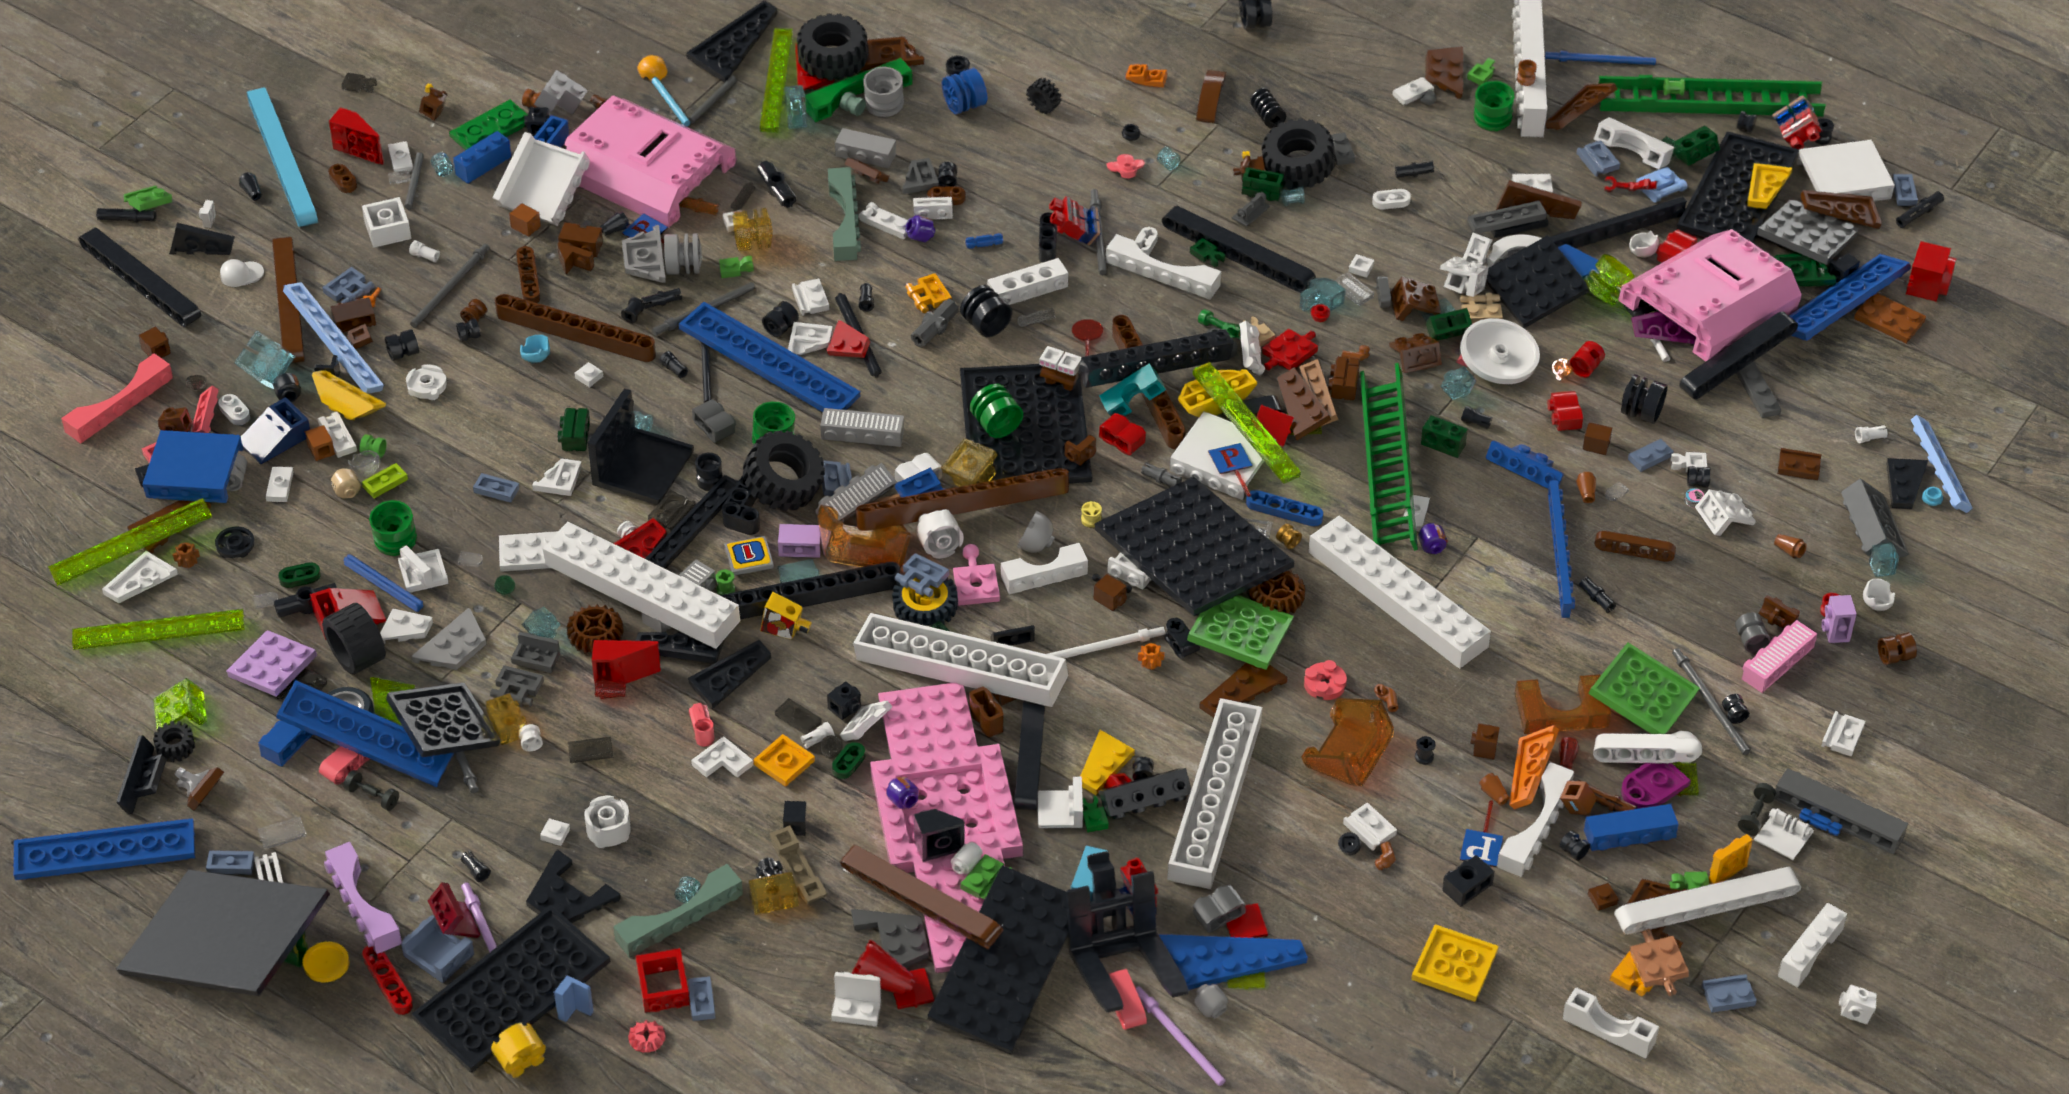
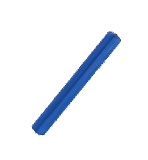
M351 554L344 558V565L416 612L423 609L422 600Z

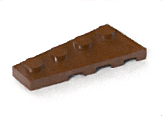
M1509 180L1496 206V210L1540 201L1550 217L1575 220L1582 201Z
M1295 368L1277 378L1288 415L1294 417L1291 426L1297 441L1331 420L1327 411Z
M1245 663L1200 702L1199 708L1214 718L1220 698L1240 703L1250 702L1255 699V696L1263 692L1266 694L1272 691L1274 686L1287 683L1288 677L1271 665L1265 670Z

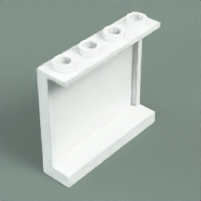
M524 132L493 199L498 206L512 211L523 203L538 211L541 221L558 226L565 217V210L568 204L572 202L576 188L581 184V177L584 171L588 169L590 159L583 151L581 154L536 140L532 134Z
M1872 140L1799 149L1797 165H1804L1816 191L1872 196L1874 201L1892 198L1894 183Z
M1203 412L1170 457V472L1188 479L1195 477L1205 486L1243 500L1244 489L1267 457L1272 459L1274 456L1276 439ZM1241 443L1252 466L1219 473L1208 450ZM1230 448L1218 451L1223 455L1228 465L1227 468L1235 466L1229 458L1236 457L1238 450ZM1226 451H1232L1233 455L1228 457Z

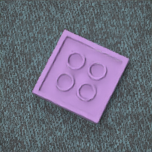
M267 630L226 672L228 677L277 697L317 656V653L313 648Z

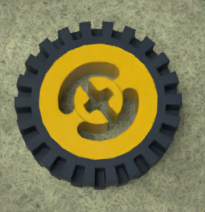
M947 577L938 588L932 585L929 586L934 592L931 597H928L926 595L921 596L916 593V590L910 587L905 588L897 582V586L894 585L892 592L895 616L899 617V620L924 626L931 625L932 628H936V623L940 627L944 626V620L949 623L951 616L954 617L958 609L956 584L954 585V581L952 579L948 580ZM914 578V579H913L914 581H916V582H918V583H920V581H921V580H919V579H917V578Z

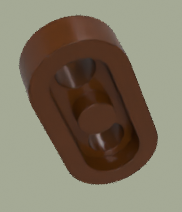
M334 164L329 168V178L339 191L351 193L357 189L356 178L345 165Z
M957 186L933 187L928 191V198L952 197V205H961L966 200V192L963 188Z

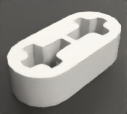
M1145 227L1140 231L1135 240L1137 246L1147 255L1151 253L1157 243V230L1153 227Z

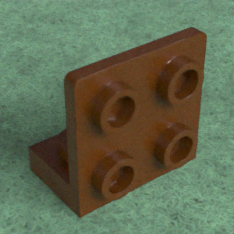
M1401 277L1390 292L1397 320L1404 321L1413 308L1434 315L1441 314L1436 288L1431 284Z
M1417 333L1407 339L1406 337H1399L1394 342H1389V347L1400 353L1402 372L1404 373L1442 365L1439 342L1425 335V333Z

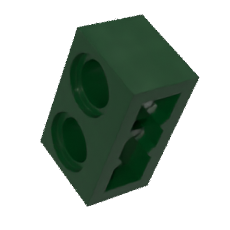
M1705 125L1673 142L1676 157L1688 166L1720 150L1718 135Z
M1467 308L1430 316L1426 323L1429 336L1436 341L1464 335L1467 328L1472 325Z
M1430 415L1422 428L1421 445L1458 458L1466 446L1468 429Z

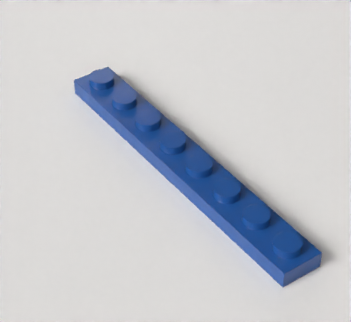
M1550 481L1548 502L1561 618H1570L1571 609H1575V597H1571L1573 581H1569V578H1571V565L1567 564L1570 560V552L1566 550L1568 535L1564 534L1566 531V519H1562V516H1564V504L1560 503L1563 499V491L1559 489L1558 481Z

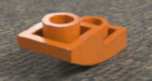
M1147 64L1129 65L1125 77L1126 80L1140 85L1164 87L1168 74L1166 70H1148Z

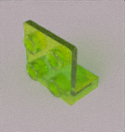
M187 678L153 699L156 730L159 726L163 729L164 723L171 725V721L176 723L184 717L200 726L207 722L204 691Z

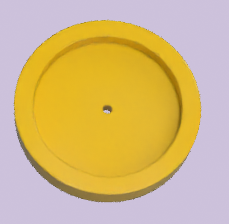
M335 942L318 943L305 953L303 958L304 971L309 978L317 982L337 980L345 974L349 967L347 950Z

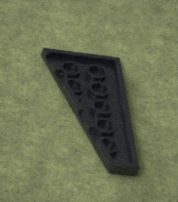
M763 0L686 52L687 59L723 82H726L778 14L777 7Z

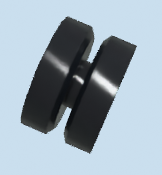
M1239 0L1240 18L1245 30L1254 29L1257 24L1261 28L1272 25L1271 0Z

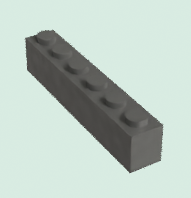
M1787 768L1776 785L1775 790L1777 794L1775 800L1798 811L1807 808L1813 814L1818 813L1830 819L1832 823L1835 821L1841 824L1842 831L1891 854H1895L1905 837L1908 827L1907 822L1893 817L1880 809L1869 806L1858 799L1845 795L1838 790L1832 789L1819 781L1808 778L1799 772Z

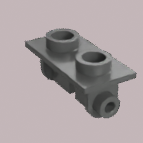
M1262 192L1257 193L1243 208L1238 209V212L1232 219L1248 227L1270 207V205L1265 203L1266 195Z

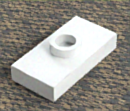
M1421 77L1393 90V96L1400 103L1406 105L1421 98L1427 90L1434 91V87Z
M407 141L388 144L394 173L399 174L413 171Z
M272 467L266 501L287 502L294 473L293 467Z
M1413 495L1416 531L1419 532L1424 524L1430 498ZM1405 509L1404 516H1408L1407 509ZM1409 523L1402 524L1401 528L1409 530Z

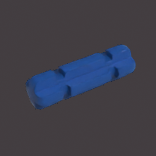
M998 233L994 234V236L990 234L976 236V238L967 237L965 239L966 247L970 249L975 246L1003 244V235Z
M1807 808L1802 809L1800 812V820L1806 823L1809 821L1810 825L1825 832L1828 830L1834 836L1839 835L1842 829L1841 824L1835 821L1832 823L1830 819L1818 813L1813 814Z

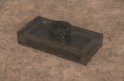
M790 698L775 710V716L805 735L814 731L822 724V718Z
M611 736L568 742L570 763L614 758Z

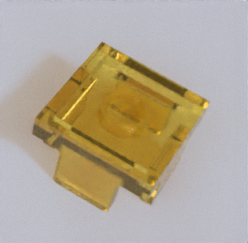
M963 438L940 468L943 473L952 477L954 484L958 487L976 484L978 480L980 483L991 481L996 474L992 463L998 455L995 450Z

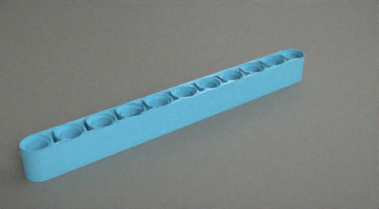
M266 88L247 91L251 110L298 227L318 223L315 208Z

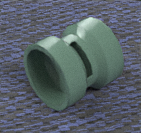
M847 92L840 101V107L845 111H850L855 116H860L866 107V101L861 97H856L851 92Z

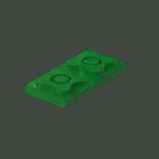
M509 99L449 131V135L464 150H467L496 131L508 137L525 127V115L528 114Z

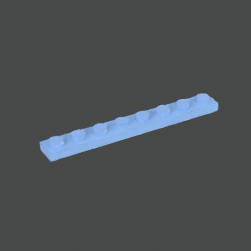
M302 282L285 285L283 292L333 355H338V361L361 390L367 394L382 391L383 383Z

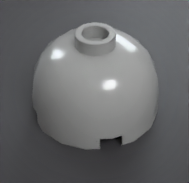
M1036 511L1017 547L1029 553L1041 552L1045 546L1049 548L1055 539L1052 536L1054 528L1050 519Z

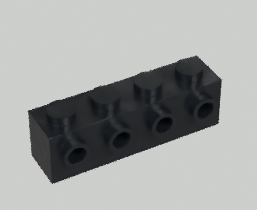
M1178 768L1099 790L1106 816L1118 819L1125 817V812L1133 810L1134 814L1146 811L1145 807L1153 805L1154 808L1164 806L1167 800L1174 799V802L1187 799L1186 795L1190 794L1192 789L1186 768Z

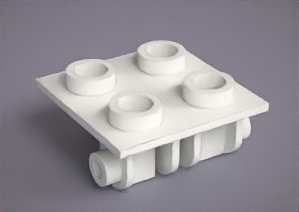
M1772 808L1769 813L1770 818L1754 840L1794 860L1814 830L1809 827L1808 823L1805 824L1796 817L1791 819L1792 815L1786 816V813L1780 811V809Z

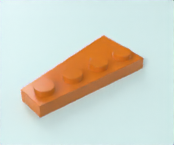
M1555 725L1519 738L1509 805L1514 810L1533 802L1559 732Z

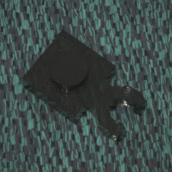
M347 73L341 84L342 90L360 93L363 89L368 93H373V86H377V80L375 78L366 79L365 75Z

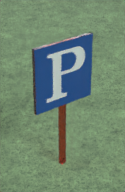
M1493 800L1489 801L1483 832L1466 829L1460 856L1461 861L1471 859L1477 855L1487 865L1497 867L1503 836L1487 833Z

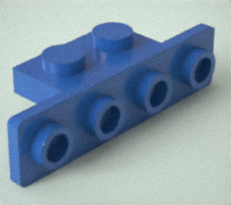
M1494 440L1491 442L1486 455L1487 460L1548 489L1550 481H1558L1560 486L1564 475L1562 472L1552 468L1554 461L1549 460L1547 455L1531 451L1530 447L1523 444L1510 448Z

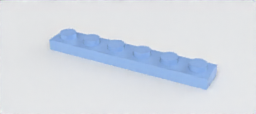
M1914 416L1911 419L1914 425L1913 430L1920 437V444L1929 455L1928 460L1936 469L1935 474L1942 480L1944 484L1942 487L1950 496L1951 505L1956 510L1960 509L1968 513L1973 507L1931 425L1922 417Z

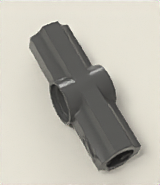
M951 299L945 300L934 312L928 311L925 314L922 324L911 334V340L916 346L921 348L936 334L941 335L944 333L948 322L959 312V307L955 301Z

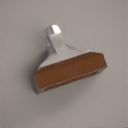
M181 767L176 771L175 775L180 779L176 785L187 789V806L193 811L197 809L219 782L224 771L218 767L198 774H192Z

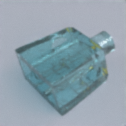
M803 86L784 87L788 129L807 127ZM793 111H799L800 114L794 116Z

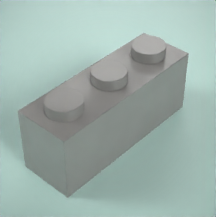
M842 128L835 141V157L844 159L848 157L866 164L889 169L896 156V140Z

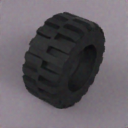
M829 13L825 16L818 15L815 19L811 18L807 23H804L797 34L799 64L811 76H817L818 79L822 80L823 78L832 81L833 79L842 80L844 77L849 78L853 76L854 73H858L864 67L868 59V42L865 28L856 19L853 20L852 17H845L842 14L832 15V13Z
M1298 118L1295 121L1290 119L1286 123H1279L1276 128L1273 127L1269 134L1267 133L1261 147L1265 171L1284 174L1283 188L1285 186L1290 190H1294V188L1304 190L1305 187L1312 188L1316 183H1322L1324 178L1331 174L1335 167L1336 158L1333 138L1327 128L1318 122L1315 123L1314 120L1308 119L1306 121L1303 118ZM1304 150L1311 152L1304 157H1287L1288 154L1295 151Z
M782 431L769 432L760 437L751 448L743 464V478L746 480L747 488L752 490L751 494L754 498H759V502L763 505L765 503L770 505L769 508H780V511H787L789 508L793 511L799 509V507L806 506L824 480L823 476L825 475L823 458L819 457L820 452L817 448H813V443L809 440H804L803 436L799 434L794 435L790 431L785 433ZM769 462H780L789 466L796 473L798 479L790 480L781 477L772 469Z

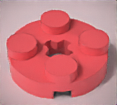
M1327 660L1317 663L1305 670L1304 687L1312 697L1316 698V696L1323 697V700H1333L1343 694L1347 676L1343 669L1337 666L1334 661ZM1322 679H1327V680H1329V683H1326L1325 681H1323V682H1321V681H1322Z

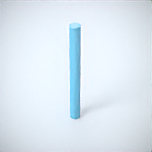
M654 77L651 80L653 85L682 124L686 127L689 126V119L660 80Z

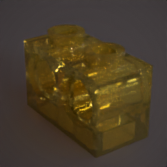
M509 693L485 701L487 716L501 739V745L519 740L518 732L523 726L527 725V721L524 715L520 716L519 714L521 711L517 700L513 701Z

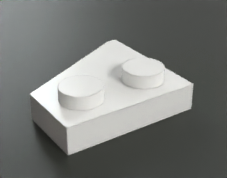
M561 458L553 468L544 473L543 479L539 482H533V491L571 496L582 468L581 461Z
M392 609L380 634L384 644H386L385 640L398 638V642L409 639L426 638L433 624V619L425 615Z
M887 700L861 706L841 732L840 737L844 741L858 740L892 708V705Z

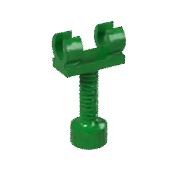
M1203 309L1198 316L1200 324L1204 326L1212 324L1222 330L1226 329L1231 338L1241 340L1240 324L1223 322L1215 318L1213 312L1207 309Z

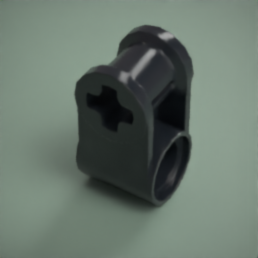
M1171 618L1167 621L1165 640L1179 659L1200 650V645L1187 641L1190 630L1183 620Z

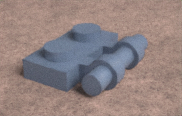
M351 267L322 288L323 293L336 302L343 298L344 300L340 303L355 301L362 296H367L375 286L371 281L364 284L366 282L365 276Z
M915 553L903 565V572L906 574L897 573L895 581L905 588L910 587L916 590V593L921 596L931 597L934 590L929 588V586L932 585L938 588L949 576V569ZM914 578H917V579H919V580H921V581H920V583H918V582L914 581L913 579H914Z

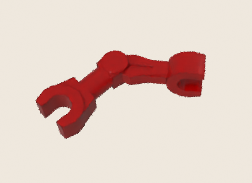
M1612 176L1605 178V181L1612 183L1611 187H1604L1606 192H1611L1615 188L1628 189V191L1657 189V181L1650 182L1651 179L1623 183L1617 182Z

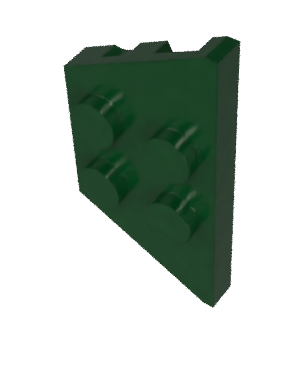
M1803 254L1774 256L1776 260L1792 270L1798 287L1836 285V277L1834 275L1831 276L1827 272L1825 264Z

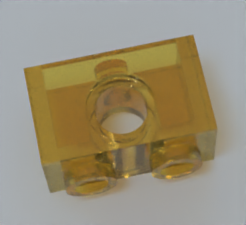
M792 872L748 880L749 895L755 915L799 906L798 892Z

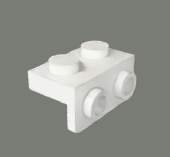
M952 197L913 198L914 216L920 215L929 219H953Z
M1121 552L1116 558L1110 557L1108 559V573L1128 582L1132 586L1143 590L1152 580Z

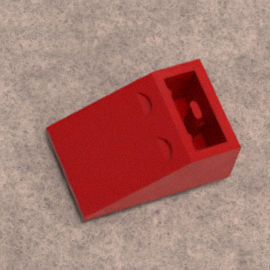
M340 107L329 120L333 149L383 165L379 134L357 112Z
M329 588L310 594L313 611L325 640L326 637L322 626L323 619L352 603H358L363 606L375 624L386 622L374 590Z
M594 640L591 660L595 687L617 688L661 671L658 641Z

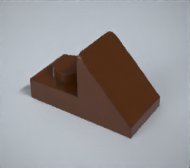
M560 241L557 243L559 259L566 275L573 266L592 271L595 267L593 252Z

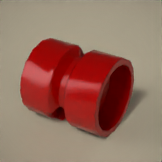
M1586 341L1569 360L1570 369L1577 376L1589 377L1605 359V352L1598 343Z

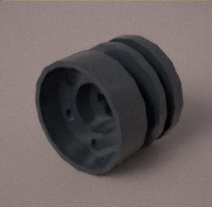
M980 285L973 288L964 297L960 306L962 317L969 324L973 325L974 329L981 336L986 338L993 337L1002 332L1012 318L1011 306L988 285Z
M1634 374L1624 390L1621 413L1627 415L1630 412V416L1635 417L1639 410H1641V420L1655 424L1662 411L1668 385L1654 380L1648 388V378L1643 377L1640 382V376Z

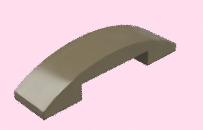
M791 826L770 833V838L781 864L804 902L808 904L826 897L827 892L820 879L815 877L799 848V841Z

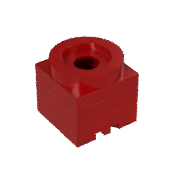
M1920 241L1909 278L1907 295L1937 302L1939 294L1947 296L1957 258L1950 257L1951 248Z

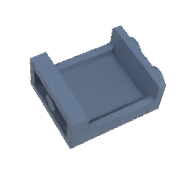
M431 915L427 920H423L419 927L411 934H408L401 943L404 957L442 983L474 955L472 941L467 937L459 940L454 935L443 934L434 915Z

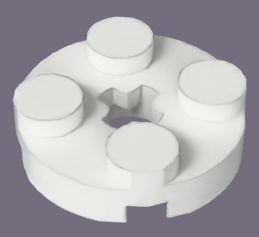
M422 365L421 369L416 370L414 368L408 373L406 384L410 396L436 400L439 394L446 389L447 380L440 367Z

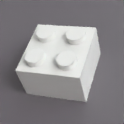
M400 197L362 206L364 222L373 248L411 239L409 221Z

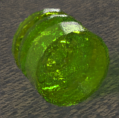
M1603 254L1595 264L1598 271L1591 270L1589 276H1586L1584 280L1587 283L1588 289L1596 297L1610 305H1615L1619 300L1618 297L1620 296L1622 285L1636 277L1621 261L1611 255Z

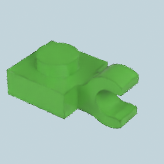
M1488 58L1483 65L1477 63L1467 74V79L1479 85L1487 82L1493 76L1495 67L1492 65L1495 63V60Z
M745 256L741 261H739V257L719 259L721 278L741 276L740 272L754 271L752 256Z
M1685 872L1684 877L1681 874H1672V881L1669 882L1670 888L1676 890H1690L1710 885L1707 872Z

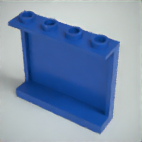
M160 430L142 484L146 498L227 503L228 493L226 488L238 451L244 450L241 436Z

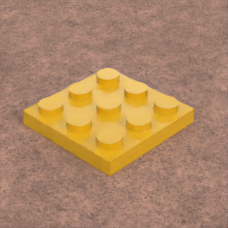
M1435 924L1412 973L1411 980L1476 1002L1497 955L1499 946Z

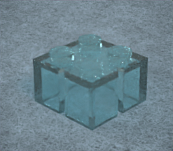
M256 330L247 346L260 353L256 355L244 348L234 363L257 381L273 389L274 379L278 375L285 373L295 355L269 336Z

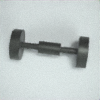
M352 770L345 778V790L352 793L358 787H361L364 792L374 797H381V807L387 811H391L399 800V792L393 788L388 789L383 794L380 792V789L368 783H361L362 773L356 770Z
M1759 783L1754 789L1753 793L1758 801L1755 802L1750 813L1752 816L1743 815L1738 822V828L1745 834H1758L1761 823L1756 817H1759L1764 803H1771L1776 797L1777 792L1775 788L1767 783Z

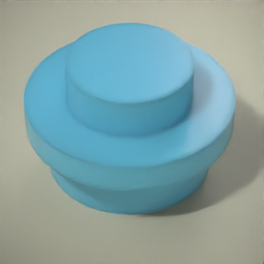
M1929 487L1923 492L1922 499L1928 505L1937 506L1943 501L1942 491L1937 487Z

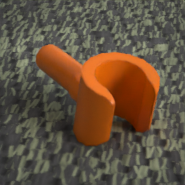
M377 287L371 296H363V299L369 297L372 307H375L376 297L380 293L381 288Z

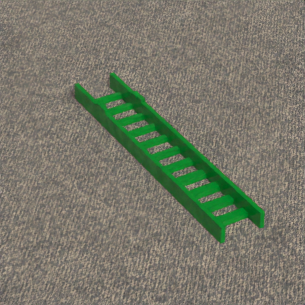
M1639 75L1638 77L1599 76L1598 84L1615 83L1617 90L1614 92L1615 98H1605L1600 102V111L1738 115L1744 111L1748 115H1773L1787 106L1777 116H1796L1805 109L1810 108L1816 117H1824L1826 107L1825 104H1809L1806 100L1807 94L1821 93L1822 81L1653 77V75ZM1665 79L1669 81L1684 79V91H1688L1689 100H1676V94H1670V100L1657 99V90H1664ZM1619 89L1632 90L1633 99H1620ZM1638 90H1651L1652 97L1641 96V99H1639ZM1694 91H1706L1708 101L1695 100ZM1712 92H1725L1726 101H1713ZM1731 92H1742L1743 102L1732 101ZM1751 93H1761L1762 102H1752ZM1769 93H1779L1781 103L1771 102ZM1788 94H1798V98L1804 96L1799 100V103L1789 106Z
M1395 363L1396 382L1368 388L1365 372L1360 371L1370 515L1372 519L1373 541L1381 547V544L1410 538L1413 550L1416 551L1418 550L1403 374L1399 363ZM1397 391L1396 397L1369 403L1370 397ZM1394 406L1399 407V411L1370 416L1372 411ZM1400 420L1399 426L1372 431L1371 426ZM1401 435V441L1373 447V441ZM1402 449L1403 456L1374 462L1375 454ZM1400 463L1404 465V471L1375 477V469ZM1405 478V486L1376 491V484ZM1406 493V501L1378 507L1377 499ZM1404 508L1408 511V516L1379 522L1378 514ZM1409 523V531L1380 537V529Z

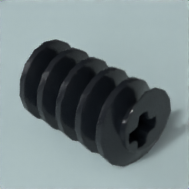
M1260 88L1253 93L1250 104L1268 128H1276L1279 123L1285 122L1287 114L1280 107V104L1270 93L1269 89Z

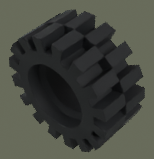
M1039 78L1026 90L1027 100L1032 102L1030 105H1034L1036 111L1039 109V112H1044V114L1051 113L1062 101V98H1060L1062 95L1058 93L1060 91L1059 88H1055L1054 86L1056 85L1054 83L1051 84L1049 79L1046 81V78Z
M171 721V725L164 723L163 729L159 726L157 728L158 732L154 733L153 741L156 753L158 755L162 754L167 759L166 761L170 758V762H175L177 758L178 762L182 761L181 757L183 756L185 759L188 758V753L192 754L193 749H195L191 728L186 723L182 725L180 721H177V724ZM172 739H181L177 744H166Z

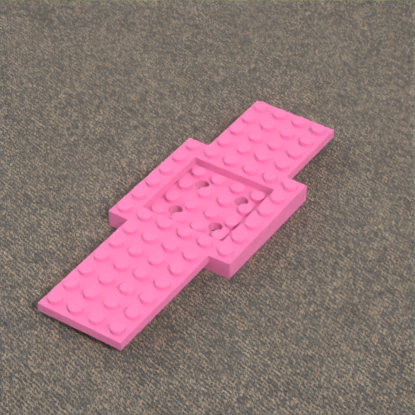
M948 683L878 693L879 702L888 700L892 705V708L882 716L891 759L870 762L871 776L889 863L907 873L915 872V876L919 880L979 912L984 899H978L961 890L960 884L967 875L958 874L953 870L951 859L956 853L922 861L914 842V814L937 809L963 819L965 822V844L969 842L976 843L982 849L981 858L986 854L1004 863L1003 859L1023 856V844L1000 745L977 746L963 685ZM905 776L918 787L919 795H923L926 798L918 800L911 808L900 809L888 799L886 791L892 779ZM966 789L969 792L966 794H961L958 791ZM969 823H974L977 826L974 828H969L966 825ZM923 914L935 972H949L966 937Z

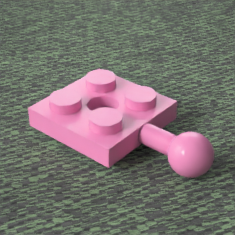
M968 544L963 548V556L968 560L969 566L953 568L958 606L1000 602L994 564L977 565L976 558L979 555V549L974 544ZM978 582L981 586L973 587L971 584Z

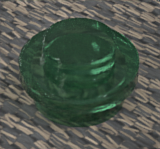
M508 575L499 576L494 584L495 591L502 595L512 593L515 590L514 580Z

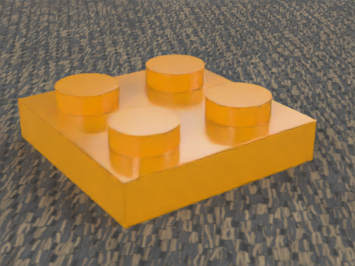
M784 734L753 759L754 766L785 787L815 762V756Z
M1748 834L1734 839L1730 845L1724 849L1720 848L1714 853L1709 876V883L1711 885L1724 882L1747 867L1753 839Z

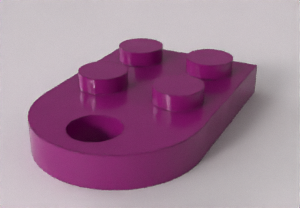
M1645 763L1624 778L1621 795L1624 801L1638 806V809L1660 806L1689 787L1691 780L1672 763ZM1636 793L1639 794L1641 797L1634 798L1630 794Z

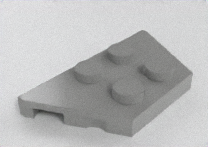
M659 225L653 226V230L646 234L642 231L634 237H629L622 241L625 274L662 283L666 282Z
M466 609L414 653L412 661L418 664L419 661L431 662V666H444L448 669L457 670L486 645V639L471 609Z

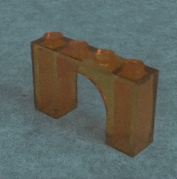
M1601 674L1579 676L1577 691L1581 705L1572 710H1557L1546 704L1542 698L1537 679L1516 681L1514 695L1524 734H1532L1553 725L1559 729V732L1609 727L1610 708L1588 694Z

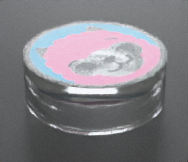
M1690 488L1685 492L1684 502L1688 506L1695 508L1705 493L1701 489Z

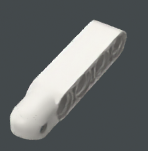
M1600 734L1596 737L1593 756L1599 762L1611 763L1691 762L1702 754V744L1695 738H1678L1671 734ZM1692 753L1693 756L1689 757L1687 754Z

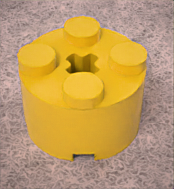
M518 1023L509 1027L499 1035L500 1041L497 1044L494 1041L491 1046L492 1052L506 1073L511 1074L513 1078L522 1075L525 1071L524 1069L531 1065H540L545 1059L543 1054L546 1047L530 1023H527V1026Z

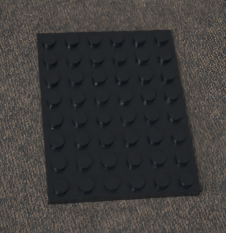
M1195 477L1189 478L1176 486H1172L1095 523V530L1193 616L1213 608L1294 567V560Z

